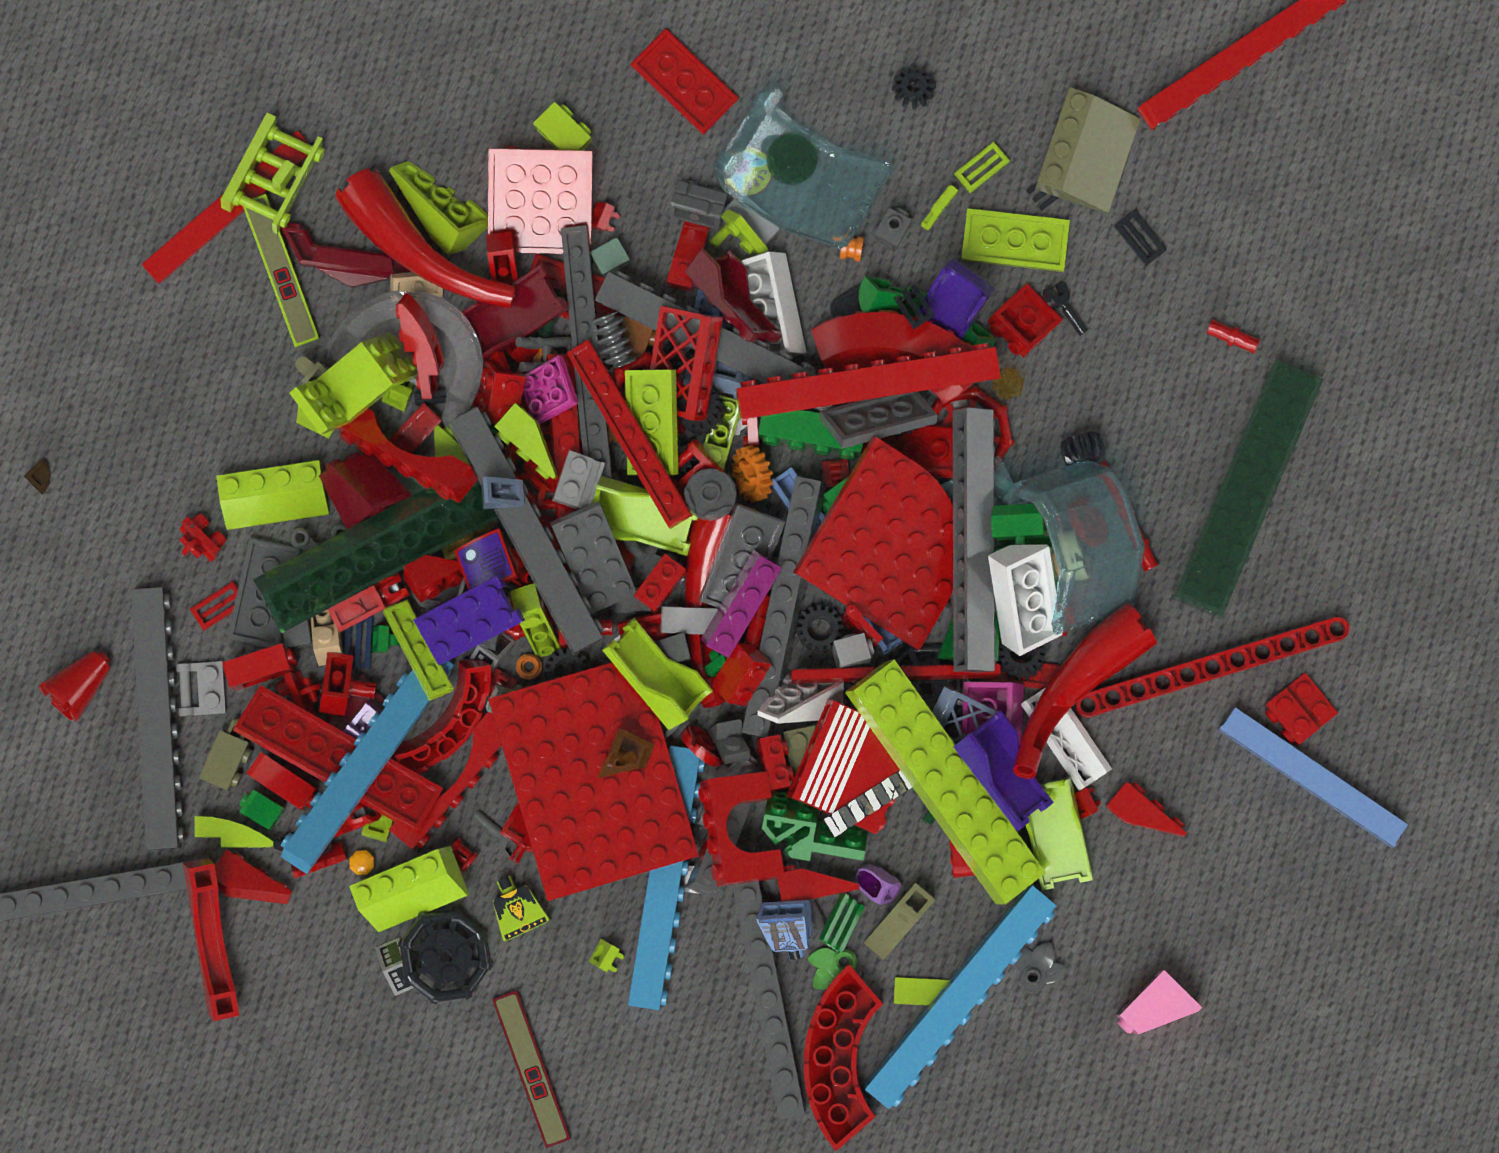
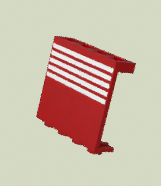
M827 699L786 796L831 815L900 769L859 711L834 700ZM896 798L855 825L867 830V832L877 834L878 831L884 828L887 820L885 814L888 807L894 804Z

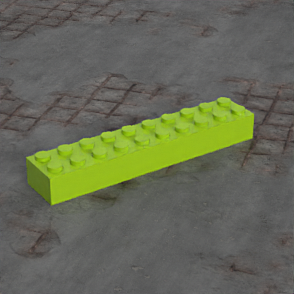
M895 660L885 661L845 692L995 904H1007L1046 873L1007 817L953 746L955 744Z

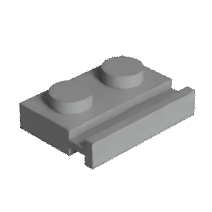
M569 450L552 501L574 509H582L591 505L595 495L596 484L601 477L605 463L595 461L593 458Z

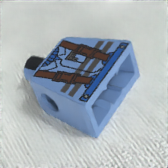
M810 900L762 903L756 920L771 950L775 952L787 951L789 958L792 960L802 958L804 950L809 948L813 935Z

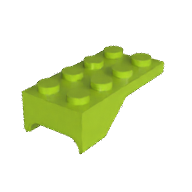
M601 476L596 484L592 504L595 502L600 503L615 540L638 541L681 555H688L691 545L690 541L687 540L692 520H697L698 517L693 515L670 529L646 489Z
M633 618L622 628L625 633L622 634L621 638L618 641L613 640L608 643L602 651L666 728L670 730L689 719L688 715L713 690L697 671L668 659L636 619Z
M1071 777L1039 783L1054 802L1042 812L1039 809L1035 810L1028 816L1030 822L1026 824L1034 857L1046 872L1039 878L1041 890L1055 888V882L1079 878L1080 883L1093 880Z

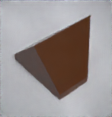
M617 729L597 778L639 768L645 769L654 744L623 729Z

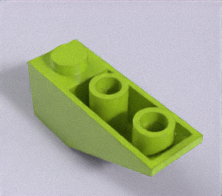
M719 395L725 405V409H723L725 417H721L723 422L716 425L718 427L716 430L710 429L703 448L721 469L725 471L740 416L737 400Z
M515 403L494 426L499 430L497 435L506 444L512 442L519 449L516 453L526 462L531 459L536 463L538 467L535 470L545 479L549 477L557 479L558 474L538 421L519 404Z
M533 583L510 591L514 610L519 608L525 618L520 625L535 655L539 658L558 652L561 649L559 641L535 584Z

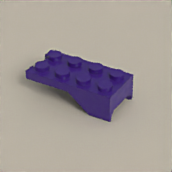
M951 259L942 268L925 299L935 313V316L929 320L933 321L932 324L945 330L950 329L954 332L955 336L962 340L995 290V287L955 259ZM922 305L919 310L925 315L927 311Z
M500 574L443 602L413 620L438 665L453 659L525 620L519 608L514 611L502 590L506 584Z
M999 711L953 746L1017 831L1030 822L1028 816L1035 810L1039 809L1042 812L1054 803L1035 777L1024 779L1018 777L1013 772L1019 747L1018 734L1002 711Z

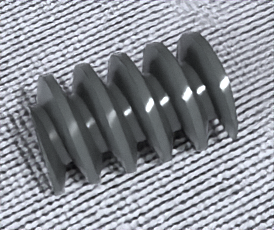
M617 312L601 316L590 322L591 325H599V328L594 331V335H603V338L597 343L598 345H606V348L601 351V355L610 356L604 361V364L613 365L611 369L637 360L636 356H628L634 348L633 346H625L631 339L629 336L621 335L627 330V327L618 326L624 318L623 316H615Z

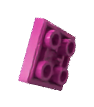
M556 356L524 374L526 379L523 397L529 414L538 421L539 425L578 404L562 356Z

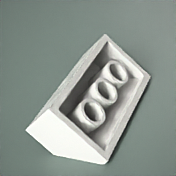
M767 252L742 260L741 262L747 267L751 301L783 335L778 342H770L767 339L764 343L770 345L768 350L775 354H778L780 350L792 357L805 354L806 348L786 253Z
M1009 545L988 555L1002 644L1021 656L1061 636L1062 629L1049 546Z

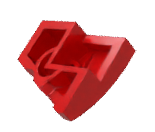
M342 841L332 843V851L319 857L309 873L348 860ZM291 864L294 878L307 875Z

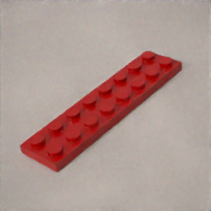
M261 685L233 731L325 783L333 772L338 774L342 768L339 764L347 752L352 754L356 749L354 745L355 738ZM390 758L359 802L417 834L443 788Z

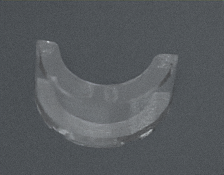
M399 290L386 292L365 304H360L342 321L325 348L332 360L338 362L361 342L388 332L399 338L401 324L400 319L396 317L395 307L404 293H409L429 318L443 352L445 365L441 370V374L446 386V404L442 414V421L445 427L450 429L449 421L472 410L482 379L483 357L479 339L469 320L460 310L439 296L417 290L415 292H399Z

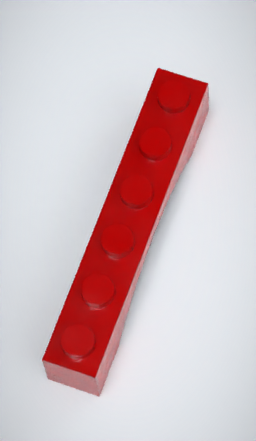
M370 409L365 410L351 423L338 428L341 433L339 436L345 443L357 445L368 456L375 455L387 467L391 465L396 467L403 476L407 478L412 476L424 488L429 489L431 487L435 489L446 500L451 498L459 503L478 480L470 465L452 455L424 457L399 449L383 435L381 424L374 411Z
M487 712L473 729V744L464 771L457 781L444 794L438 797L418 833L416 834L396 822L388 829L412 850H415L417 847L422 849L431 839L428 835L434 827L439 829L448 818L445 816L447 811L451 807L456 809L465 798L462 796L463 792L468 787L473 789L482 777L479 776V773L485 767L490 769L499 757L496 756V753L501 749L502 745L492 713Z
M209 858L184 862L183 869L207 1013L213 1021L239 1016L236 992L227 960L221 927L215 865Z

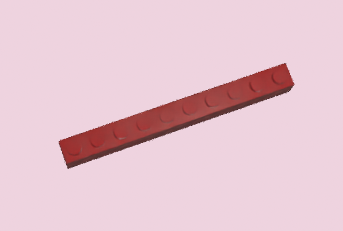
M985 343L973 345L974 351L963 352V347L948 349V355L938 356L937 351L922 353V359L912 360L911 355L897 357L896 363L886 364L884 359L870 362V367L860 368V364L844 366L845 371L835 373L834 368L818 370L819 375L808 377V372L792 374L793 379L785 381L782 380V376L766 378V384L759 385L756 384V380L740 382L741 387L735 389L740 420L999 379L1001 376L996 347L989 348V344Z

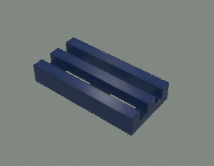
M368 617L356 624L354 663H352V668L370 669L373 617ZM362 622H367L365 663H360ZM352 626L347 628L345 633L344 654L350 655Z

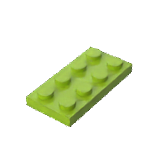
M967 208L961 261L1064 272L1070 220Z
M625 370L626 402L668 474L677 475L676 370ZM627 457V475H637Z

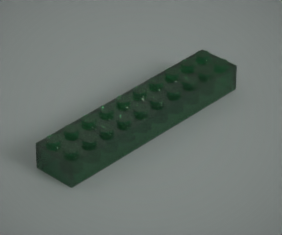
M1278 359L1274 360L1174 592L1173 600L1217 619L1223 617L1324 379Z
M478 480L459 503L451 498L449 500L442 498L431 487L429 489L425 488L258 576L253 581L272 620L282 634L403 570L405 565L425 555H431L499 518L494 509H483L482 486Z

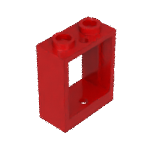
M281 643L222 662L229 687L238 691L284 676L289 672L294 673V666L298 665L294 651L291 648H286Z

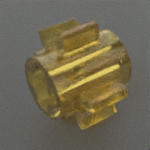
M1004 368L1000 373L1001 378L993 380L991 389L996 390L998 397L1011 400L1015 395L1021 396L1025 379L1019 378L1018 370Z

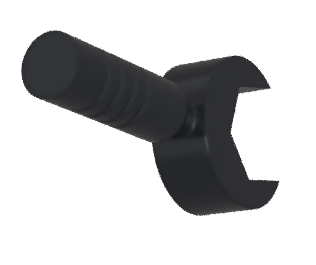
M1061 281L1057 283L1055 287L1059 296H1055L1049 286L1043 290L1045 302L1052 308L1062 307L1063 314L1079 336L1088 331L1073 308L1067 305L1070 299L1068 287Z

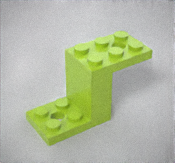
M388 332L361 342L316 380L295 387L289 394L320 435L351 423L393 387L417 377L418 370L417 366L413 364V357L407 355L403 350L399 338Z

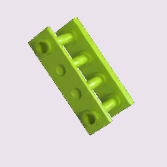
M266 113L221 198V208L231 212L235 205H242L274 220L272 230L278 234L281 227L285 228L291 217L289 211L314 163H319L324 155L325 149L322 148L323 138L318 136L313 146L279 131L276 116ZM269 140H277L308 155L302 168L294 164V176H296L292 187L290 189L285 187L281 194L273 189L271 180L256 174L254 170L257 162L261 163L264 161L280 168L283 162L286 161L267 152L265 147ZM246 183L249 185L253 183L285 198L279 211L245 196L242 190Z

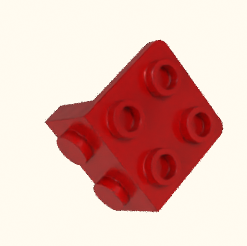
M485 361L484 367L479 369L478 382H480L479 392L474 394L473 406L478 407L480 413L485 411L491 424H497L515 403L521 404L526 376L524 374L499 371L491 361Z

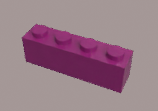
M753 550L701 638L707 647L727 658L730 657L782 569L777 562Z

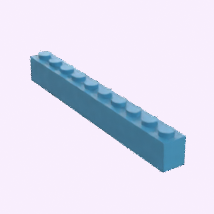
M447 661L441 665L449 677L454 664ZM413 670L409 675L407 673L402 675L396 685L399 687L395 694L390 692L382 705L385 708L382 713L376 712L368 723L371 727L366 734L361 732L354 743L356 749L352 754L349 752L345 754L339 764L342 768L338 774L333 772L325 783L327 786L323 794L320 792L316 794L310 804L313 807L309 814L304 812L297 821L296 826L299 828L294 835L289 832L283 840L281 846L284 849L281 857L304 873H309L431 702L428 700Z
M670 746L669 755L690 824H695L697 809L693 808L694 798H699L698 790L700 783L697 782L698 772L703 773L705 762L688 748ZM689 860L649 872L628 1002L629 1006L660 1010L661 1005L666 1006L668 990H663L665 979L670 980L672 964L667 963L669 953L674 954L677 938H672L673 927H679L681 912H676L677 901L683 902L685 886H680L682 875L687 876Z
M1033 885L1023 890L862 1087L888 1109L892 1105L897 1107L905 1097L903 1092L909 1085L913 1087L921 1078L922 1074H920V1071L925 1065L929 1067L937 1059L939 1054L936 1052L942 1045L947 1046L955 1036L953 1031L959 1024L963 1026L972 1015L970 1011L975 1004L981 1005L989 994L986 992L992 984L997 985L1005 975L1003 970L1009 963L1013 965L1022 955L1021 948L1026 943L1031 944L1039 934L1036 930L1042 923L1047 924L1055 915L1053 910L1056 905Z

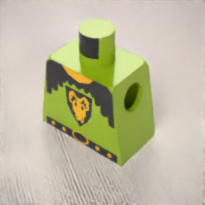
M511 875L496 882L502 896L494 899L493 905L504 942L550 921V918L527 885L517 889Z

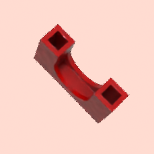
M768 772L710 778L701 782L698 794L700 801L704 805L703 824L708 830L707 849L709 854H712L713 865L711 867V874L713 880L716 881L717 887L773 880L784 876L780 849L756 853L742 851L732 843L726 828L727 817L735 805L763 802L772 797Z

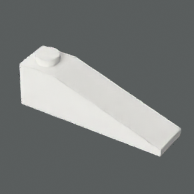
M787 675L783 679V685L775 689V695L769 697L760 707L758 716L778 724L819 720L827 699L843 704L844 683L789 684V675Z

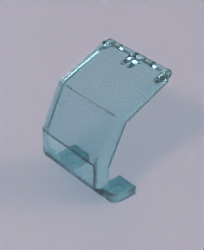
M777 87L765 88L756 95L712 167L720 187L740 205L786 233L837 249L847 247L856 233L855 228H859L869 211L867 207L873 205L882 190L880 186L885 185L893 172V168L885 160L837 147L792 120L777 106L784 93Z
M1085 460L1021 480L1009 489L1002 500L1004 505L1025 504L1030 501L1034 503L1045 520L1060 569L1051 621L1053 632L1056 635L1105 619L1124 604L1134 605L1145 545L1128 491L1113 469L1090 460Z

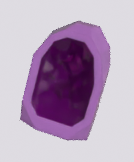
M871 864L859 867L855 876L860 890L879 905L891 903L898 896L902 887L897 877L890 875L881 867L877 868Z

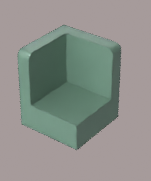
M614 238L590 252L593 261L604 278L608 272L614 273L630 264V259L618 238Z

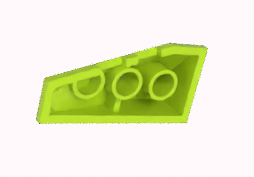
M407 161L390 168L389 172L430 238L448 256L465 250L488 228V214L479 205L468 199L466 204L453 197L456 190L451 187L447 189L434 185L435 178L416 165Z

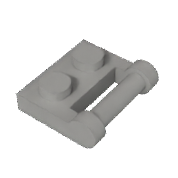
M223 661L176 665V673H179L181 696L179 717L226 714ZM189 672H197L199 707L193 708L191 705Z

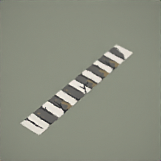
M899 770L824 820L834 837H836L912 788L901 770Z

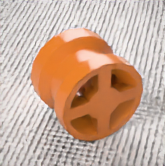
M843 234L840 259L852 258L855 262H860L864 237L852 238L849 234Z

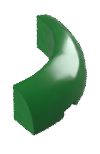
M864 276L859 289L861 310L863 313L891 310L898 311V314H903L894 297L898 295L901 299L904 297L903 291L907 290L909 293L913 289L911 286H906L904 289L892 286L890 280ZM920 290L923 297L926 299L927 293ZM915 297L913 300L920 309L922 303L918 297ZM909 302L906 303V309L908 310L910 315L914 317L916 313L910 306ZM973 322L962 341L965 343L969 342L972 346L988 343L989 348H992L996 339L977 322Z

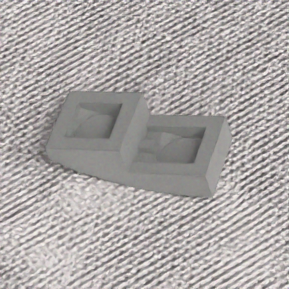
M742 191L724 209V212L729 209L740 214L765 245L780 230Z
M662 606L661 633L704 634L718 609Z

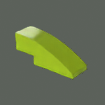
M195 816L196 838H221L222 848L274 847L272 839L248 826L215 817Z

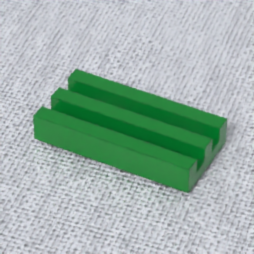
M841 893L819 940L835 951L843 952L865 906L858 904L855 899H850L849 895ZM845 904H848L847 907H846V909H845V911H844V913H843V915H842V917L839 918L840 915H841V913H842V911H843V909H844V907H845ZM835 925H836L837 928H836V930H835V932H834V934H833V936H832V938H831V940H830L829 937H830V935H831V933H832V931H833V929H834V927H835Z

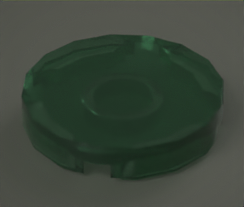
M794 133L784 134L775 139L768 148L766 163L771 175L782 184L787 185L802 184L814 173L818 161L816 149L810 140Z

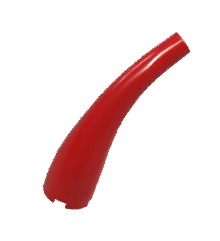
M369 168L359 171L346 179L349 185L343 191L340 188L337 189L335 198L348 218L372 243L393 260L424 280L445 290L472 300L511 309L516 286L496 280L491 281L471 274L455 266L434 251L415 227L379 170L376 169L374 173Z
M733 509L721 519L708 521L698 518L693 520L689 536L691 545L686 557L685 607L718 609V607L700 602L698 598ZM686 634L691 668L697 671L713 690L701 701L702 707L712 708L721 705L725 700L711 685L715 677L707 676L705 666L712 662L709 653L713 649L703 643L701 640L703 634Z
M1127 603L1120 606L1095 626L1072 651L1041 694L1030 715L1018 747L1013 772L1018 777L1032 779L1036 776L1042 758V751L1055 726L1076 702L1157 644L1151 629L1146 628L1140 619L1142 616L1131 604Z

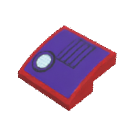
M499 528L454 550L468 590L498 574L501 575L505 583L519 578L504 536Z

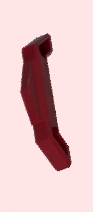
M288 223L287 227H281L301 266L317 268L322 273L351 288L389 280L391 274L411 272L387 254L313 244L308 232L303 230L302 225Z

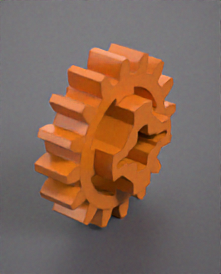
M753 445L737 449L736 454L732 456L735 463H731L733 468L731 477L736 479L735 487H738L739 495H744V500H750L751 503L767 499V494L772 492L769 486L773 485L771 480L773 472L768 470L770 462L766 461L765 453H760L759 447L754 448Z

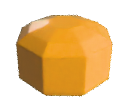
M367 850L356 851L349 858L350 869L357 875H368L375 868L374 857Z

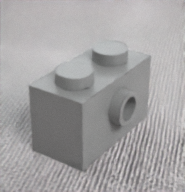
M854 633L834 641L832 653L837 668L869 667L874 649L871 639L866 640L864 633L858 635Z

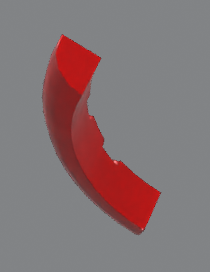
M476 659L458 660V680L449 705L439 719L426 731L408 741L402 742L392 755V760L417 774H421L441 760L448 759L466 742L480 721L486 698L489 696L491 665L488 662Z

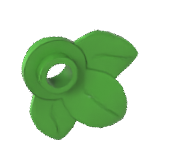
M822 948L813 952L808 958V961L818 968L814 975L813 987L819 990H825L829 987L836 976L845 968L839 965L841 957H847L849 965L855 970L857 966L855 954L848 949H844L843 952H835L829 948Z

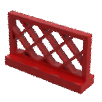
M660 306L650 370H658L663 364H665L668 370H675L669 359L678 353L684 365L676 370V384L680 389L677 392V398L683 394L687 400L686 411L679 410L677 407V416L692 421L706 420L723 317ZM667 313L674 314L679 322L671 330L666 324ZM693 318L700 319L699 331L693 335L687 323ZM682 327L688 339L679 345L673 334ZM669 338L675 349L668 355H665L662 350V343ZM692 343L695 348V356L688 360L682 349ZM685 369L691 374V381L686 386H684L678 376Z

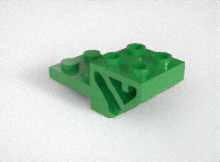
M1045 503L993 506L991 514L992 538L1002 542V548L995 549L994 552L1009 545H1048L1050 548L1057 602H1061L1062 594L1052 559L1055 541Z
M771 793L772 797L767 799L762 829L774 844H777L784 838L787 839L785 848L787 856L810 861L811 852L864 861L868 837L867 830L853 825L834 837L825 820H817L819 809L786 796L787 793Z

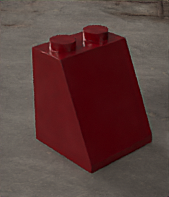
M356 452L345 458L346 461L334 460L327 464V470L319 475L347 531L387 516L412 497L410 491L373 454L368 456L366 454L360 455L359 452Z

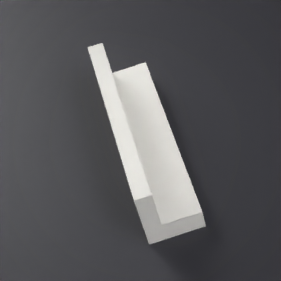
M1045 688L1021 703L1029 717L1034 709L1031 703L1037 704ZM1070 708L1053 730L1055 735L1051 733L1046 743L1080 791L1112 770V768ZM1063 748L1067 750L1069 757L1065 754ZM1078 770L1081 771V773H1082L1083 776L1085 777L1086 781H1084V780L1081 778V776H1080L1079 773H1078Z

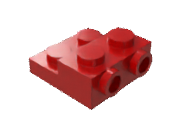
M1025 284L991 316L988 323L990 324V331L996 337L1002 336L1008 342V348L1014 355L1020 354L1025 358L1063 319L1028 284Z
M1306 673L1264 705L1267 709L1264 713L1273 724L1278 722L1283 728L1282 736L1290 745L1295 743L1296 746L1304 742L1338 714Z
M780 734L758 739L755 745L760 769L762 772H768L771 793L789 788L791 786L790 781H793L794 777L791 765L787 766L785 756L788 755L786 740H781Z

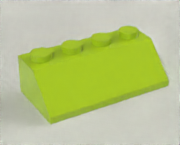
M317 460L216 476L219 500L226 529L231 530L329 515L326 489L319 477L323 473L322 463Z
M451 846L436 849L349 886L358 911L378 932L418 917V914L421 912H430L469 895Z

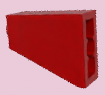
M260 752L246 774L300 810L304 811L306 807L311 809L312 806L310 804L316 796L318 789L270 756Z

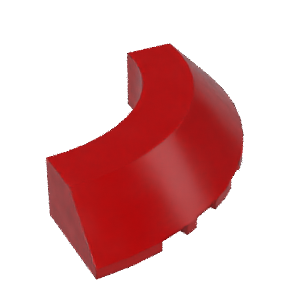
M891 310L867 313L856 311L852 315L843 317L840 315L831 318L811 329L821 361L826 368H834V373L845 371L844 366L860 364V368L870 367V362L884 359L886 364L896 363L897 357L911 355L912 360L922 359L921 354L937 351L938 356L948 355V349L963 347V352L974 351L973 346L969 342L965 343L959 339L950 329L945 330L932 324L933 321L931 320L913 329L903 314H898V311ZM917 315L912 317L914 321L919 319ZM973 383L931 389V391L943 403H946L966 391Z
M849 964L836 976L820 999L810 1021L804 1049V1079L809 1104L818 1126L835 1151L841 1148L876 1117L868 1107L860 1090L856 1071V1058L862 1033L871 1017L883 1003Z

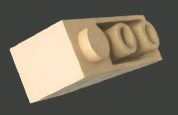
M333 581L315 583L308 588L313 650L318 666L325 665L327 652L343 654L341 632L339 633L327 610L337 604Z

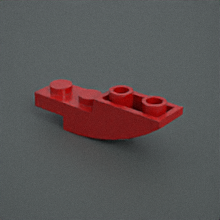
M404 293L395 307L396 317L400 319L401 324L399 339L404 344L405 352H413V364L417 366L418 370L416 385L417 389L421 390L422 399H432L438 389L437 375H439L445 365L443 352L437 334L426 313L409 293Z

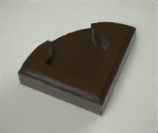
M42 458L24 475L42 495L48 489V484H50V470L45 460Z

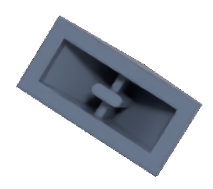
M483 477L481 483L483 509L524 506L523 480Z

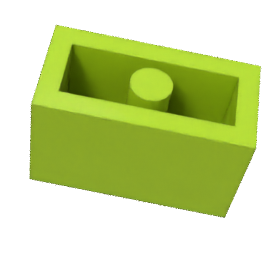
M554 102L533 122L534 128L555 149L584 150L592 142L589 136L592 132L584 123L580 122L577 124L571 118L573 113L564 104L559 106Z

